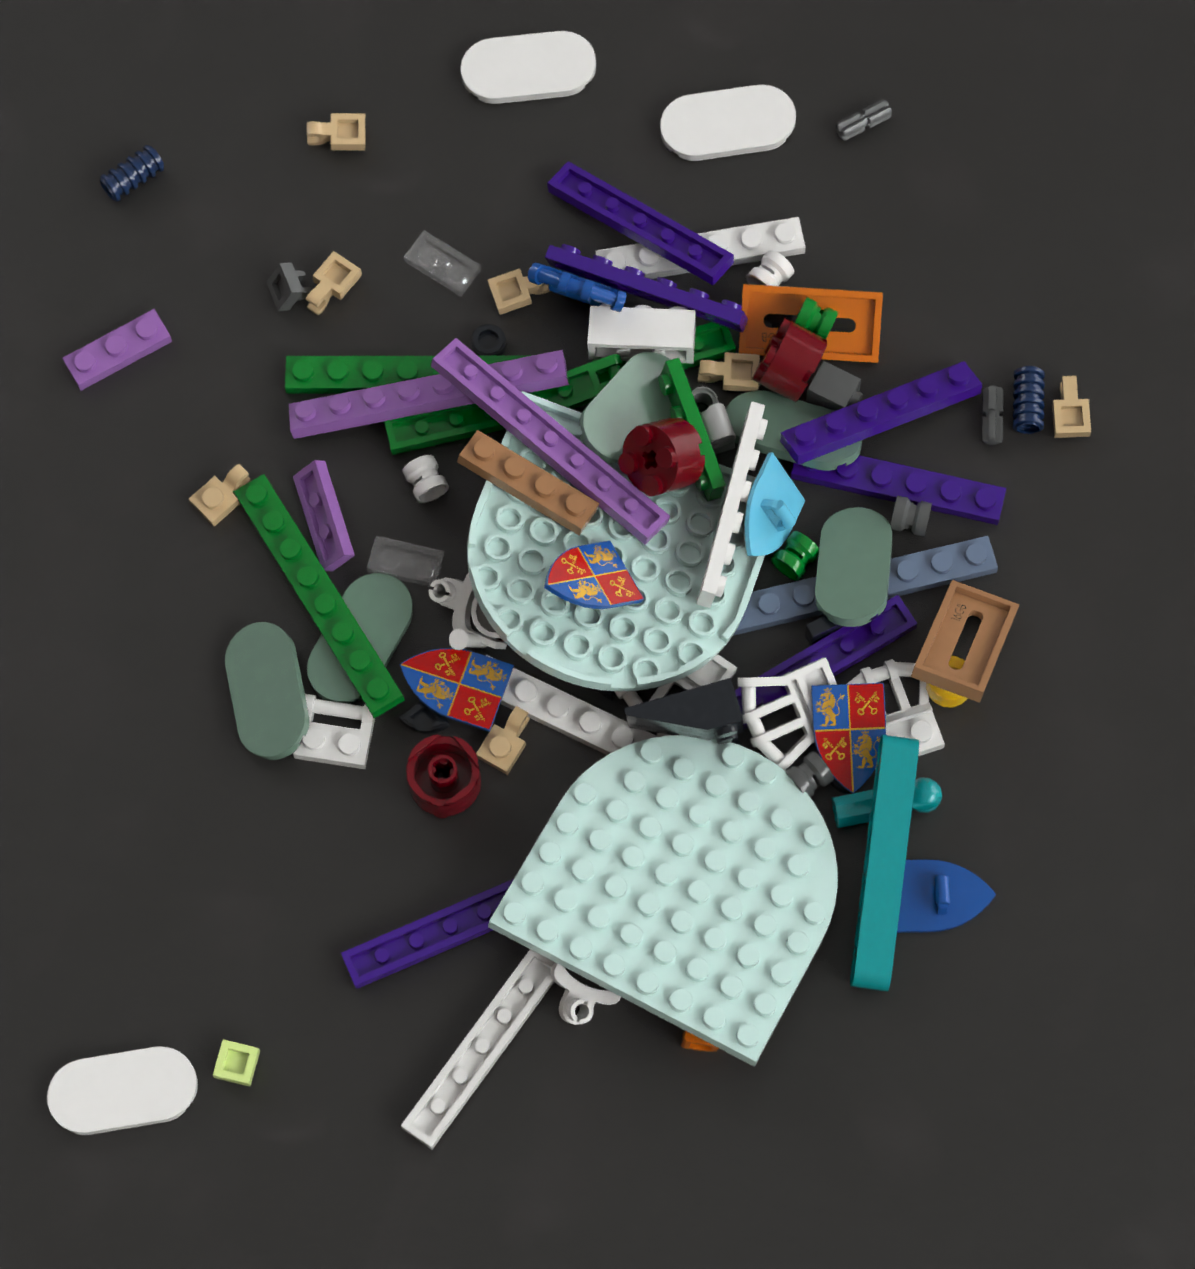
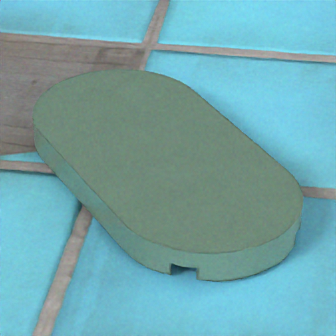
M642 352L634 355L583 410L579 418L582 442L606 463H618L619 456L623 451L624 441L633 428L642 424L671 418L670 408L672 405L668 395L664 396L662 394L658 381L665 362L671 360L668 357L654 352Z
M762 390L740 394L726 408L736 435L735 443L739 444L745 417L751 402L765 405L762 418L767 419L768 423L763 440L756 439L754 449L766 455L768 452H773L776 458L793 463L796 462L780 442L781 432L835 411L801 400L794 402L777 393ZM862 440L800 465L824 471L836 470L837 466L845 463V466L858 458L861 452Z
M847 508L829 517L822 527L815 585V601L820 613L822 614L823 612V614L828 616V620L836 625L845 627L862 626L871 622V618L877 614L879 616L887 605L892 555V529L887 519L880 513L868 508Z
M371 573L351 583L342 599L382 663L387 667L413 617L412 598L407 587L397 578L384 573ZM321 634L307 663L308 678L316 694L323 700L346 704L362 700Z
M252 623L237 632L227 647L225 654L227 678L237 730L242 744L250 752L261 758L278 760L294 753L300 746L299 742L302 740L303 735L306 737L310 724L309 712L297 652L292 638L273 623Z

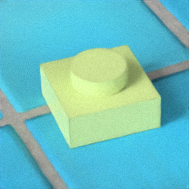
M222 1040L213 1077L250 1087L260 1054L259 1048Z

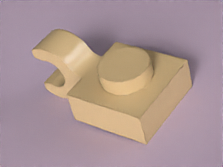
M331 113V123L307 122V145L316 146L331 141V150H365V113Z
M333 251L313 274V282L317 286L306 297V300L310 302L307 309L316 315H320L326 308L332 295L341 300L362 276L361 269Z
M520 269L487 279L499 315L532 304L530 294L541 295L550 292L549 285L544 283L536 285L529 282L528 276L523 277Z
M725 352L724 362L700 360L698 382L713 383L723 380L722 390L756 391L759 384L752 380V376L760 363V355Z
M1062 376V382H1060L1061 400H1053L1052 403L1054 438L1090 437L1089 399H1078L1076 376Z
M238 464L230 470L223 482L216 476L212 477L189 498V501L215 527L240 505L234 491L252 480L248 477L249 473Z
M516 706L510 714L504 729L494 724L477 751V758L508 775L526 746V742L520 739L519 736L530 720L528 717L529 713Z

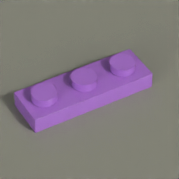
M152 309L62 359L81 391L171 343L172 339L155 309Z
M314 460L295 474L293 479L319 562L325 571H334L354 557L355 554L326 462Z

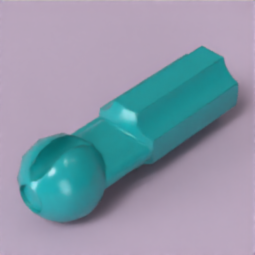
M920 777L916 779L912 810L921 813H929L935 810L942 799L940 786L930 778ZM873 790L831 798L837 828L869 822Z

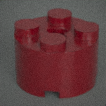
M784 318L776 334H773L764 351L766 355L756 368L752 380L787 399L797 402L808 385L806 382L811 374H814L824 354L827 340Z
M666 418L642 424L633 428L627 435L622 454L618 459V465L620 470L627 474L631 483L647 496L652 497L682 489L694 484L703 472L705 455L701 456L698 445L702 443V440L697 430L682 418Z
M432 735L420 741L412 749L408 758L406 776L411 796L421 809L438 818H446L465 811L474 803L481 790V774L477 755L465 740L455 736ZM442 772L444 775L450 774V777L438 779L437 774Z

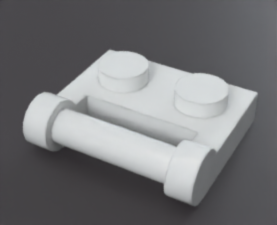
M305 694L310 724L306 737L303 735L302 740L299 742L300 746L293 753L294 759L366 769L375 722L366 705L359 706L316 699V695ZM314 713L362 720L361 728L354 729L313 722Z

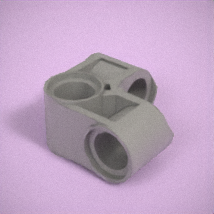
M704 386L695 388L692 391L695 402L704 403L709 406L706 411L699 413L715 455L734 449L736 435L724 404L719 403L716 393L710 388Z

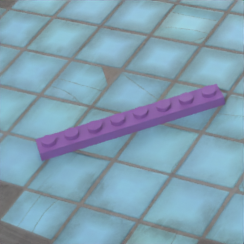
M457 338L432 359V368L578 490L600 503L599 507L644 545L668 523L669 514Z
M563 350L488 364L521 392L530 393L569 385ZM441 374L291 403L289 404L290 431L293 439L474 404V402Z

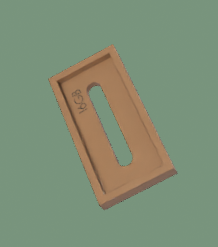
M952 580L915 663L911 677L980 703L1020 604ZM969 616H977L981 619V624L963 667L959 670L953 669L948 663Z

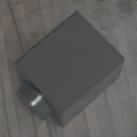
M823 361L807 389L806 402L835 411L860 402L863 397V393L859 392L861 379Z

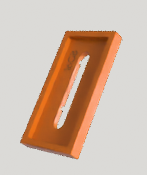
M743 284L741 311H744L748 321L744 332H740L739 353L765 356L764 351L778 328L767 327L764 324V317L768 314L798 315L806 297L815 300L822 310L828 307L838 311L836 318L852 319L856 324L852 332L830 331L826 338L827 347L821 359L878 363L883 292Z

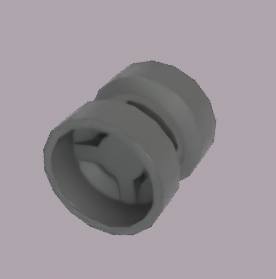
M897 495L890 525L891 529L900 532L910 528L914 535L925 537L932 503L921 501L914 505V502H910L909 498Z
M814 751L803 758V763L799 766H791L785 771L802 793L806 792L810 798L814 795V790L819 786L826 787L834 781L829 767Z

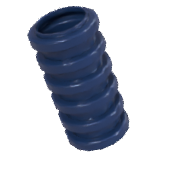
M143 146L144 151H136L134 153L135 157L129 156L126 158V163H118L116 170L111 168L108 170L109 174L107 176L105 174L99 176L102 188L112 200L118 202L121 200L120 196L122 194L124 196L129 194V189L136 190L138 183L144 184L147 182V177H155L156 171H164V163L152 146Z
M1023 366L1013 372L1015 379L1013 382L1015 389L1013 392V398L1015 399L1013 409L1015 410L1013 411L1014 421L1012 426L1015 431L1020 433L1034 434L1044 428V421L1042 420L1044 419L1043 409L1045 406L1043 401L1045 398L1043 391L1045 388L1043 381L1045 372L1035 366Z

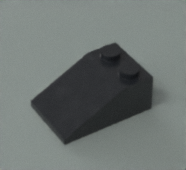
M731 678L624 708L629 728L668 735H683L704 740L716 739L717 744L735 741L739 738L738 733L744 732L743 718Z

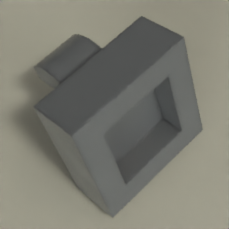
M292 262L280 263L266 281L278 311L290 310L297 300L306 299L312 291L311 287L301 286L300 282L306 274L304 271H295Z

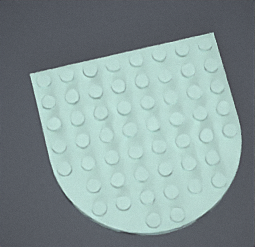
M522 391L525 396L582 442L580 436L582 434L581 425L579 426L581 412ZM506 430L502 445L577 489ZM607 463L631 483L627 474L620 470L618 463ZM719 464L726 483L723 494L719 499L707 502L704 492L699 491L695 483L652 497L647 496L669 514L670 518L668 523L646 545L600 507H598V510L579 536L486 480L472 517L467 541L469 578L474 595L483 614L501 639L530 664L549 675L582 687L605 691H638L660 687L694 673L712 660L735 633L749 603L765 555L747 556L745 544V512L747 502L740 501L738 512L744 513L739 533H732L729 543L735 545V550L730 566L723 565L721 575L727 577L723 595L721 598L715 596L710 608L696 604L732 469ZM747 474L746 480L752 482V488L756 477ZM611 541L644 600L641 603L610 609L586 608L565 601L545 589V579L552 563L566 550L577 546Z
M683 735L645 739L627 745L605 756L587 769L571 785L489 921L488 927L755 1067L816 954L830 924L838 888V868L835 849L826 823L813 800L806 792L802 793L794 781L782 768L759 753L732 742L717 744L716 739L704 740Z

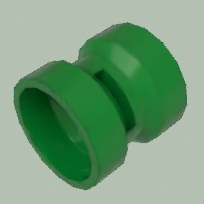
M806 297L794 323L826 340L836 320L838 311L829 307L822 310L815 300Z
M793 531L786 540L787 545L785 548L779 549L773 555L771 561L783 575L791 580L799 581L806 572V565L814 563L818 558L819 547L803 533Z

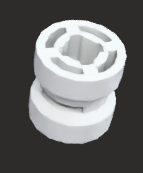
M769 250L761 258V265L754 267L746 275V280L748 284L779 286L781 282H787L794 274V268L780 253Z
M433 455L420 456L409 462L402 470L407 482L412 483L414 486L413 494L418 503H428L436 500L449 489L445 477L439 475L437 471L439 467Z

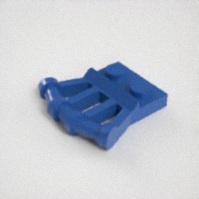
M537 262L532 264L528 272L529 282L536 285L547 284L552 292L593 306L607 304L610 305L611 310L621 312L625 304L626 292Z

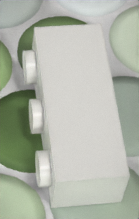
M607 304L590 306L587 341L589 359H601L612 354H619L622 361H628L638 353L654 352L662 354L671 360L679 358L681 363L694 364L695 310H688L680 306L669 309H656L647 305H638L634 308L623 307L621 312L611 310L610 305Z

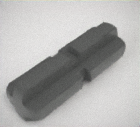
M880 100L862 109L863 113L856 112L836 123V131L842 140H848L865 131L866 126L871 128L889 119L892 116V110L888 102Z
M990 385L983 390V414L986 417L982 418V441L984 444L992 446L1003 441L1004 417L1000 416V414L1004 413V390L996 385Z

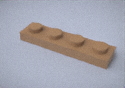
M479 430L476 431L459 454L457 463L579 536L598 510L600 503Z

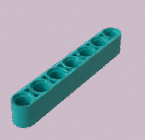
M883 734L880 738L851 964L850 986L887 992L890 987L919 755L918 739Z

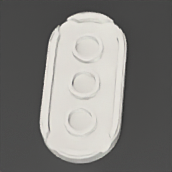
M569 31L484 39L471 46L461 62V78L465 89L470 94L472 93L474 96H477L478 100L489 104L575 95L585 88V85L592 80L596 71V57L590 43L582 36Z
M752 85L690 94L675 99L664 110L660 124L661 138L664 145L670 151L672 150L674 153L679 154L680 158L690 161L768 151L780 147L792 134L795 128L796 111L789 96L782 90L770 85Z
M151 1047L84 1058L66 1064L52 1078L48 1088L47 1102L53 1118L63 1128L78 1135H92L169 1122L180 1117L190 1106L191 1102H193L197 1094L198 1080L191 1062L181 1052L169 1047Z

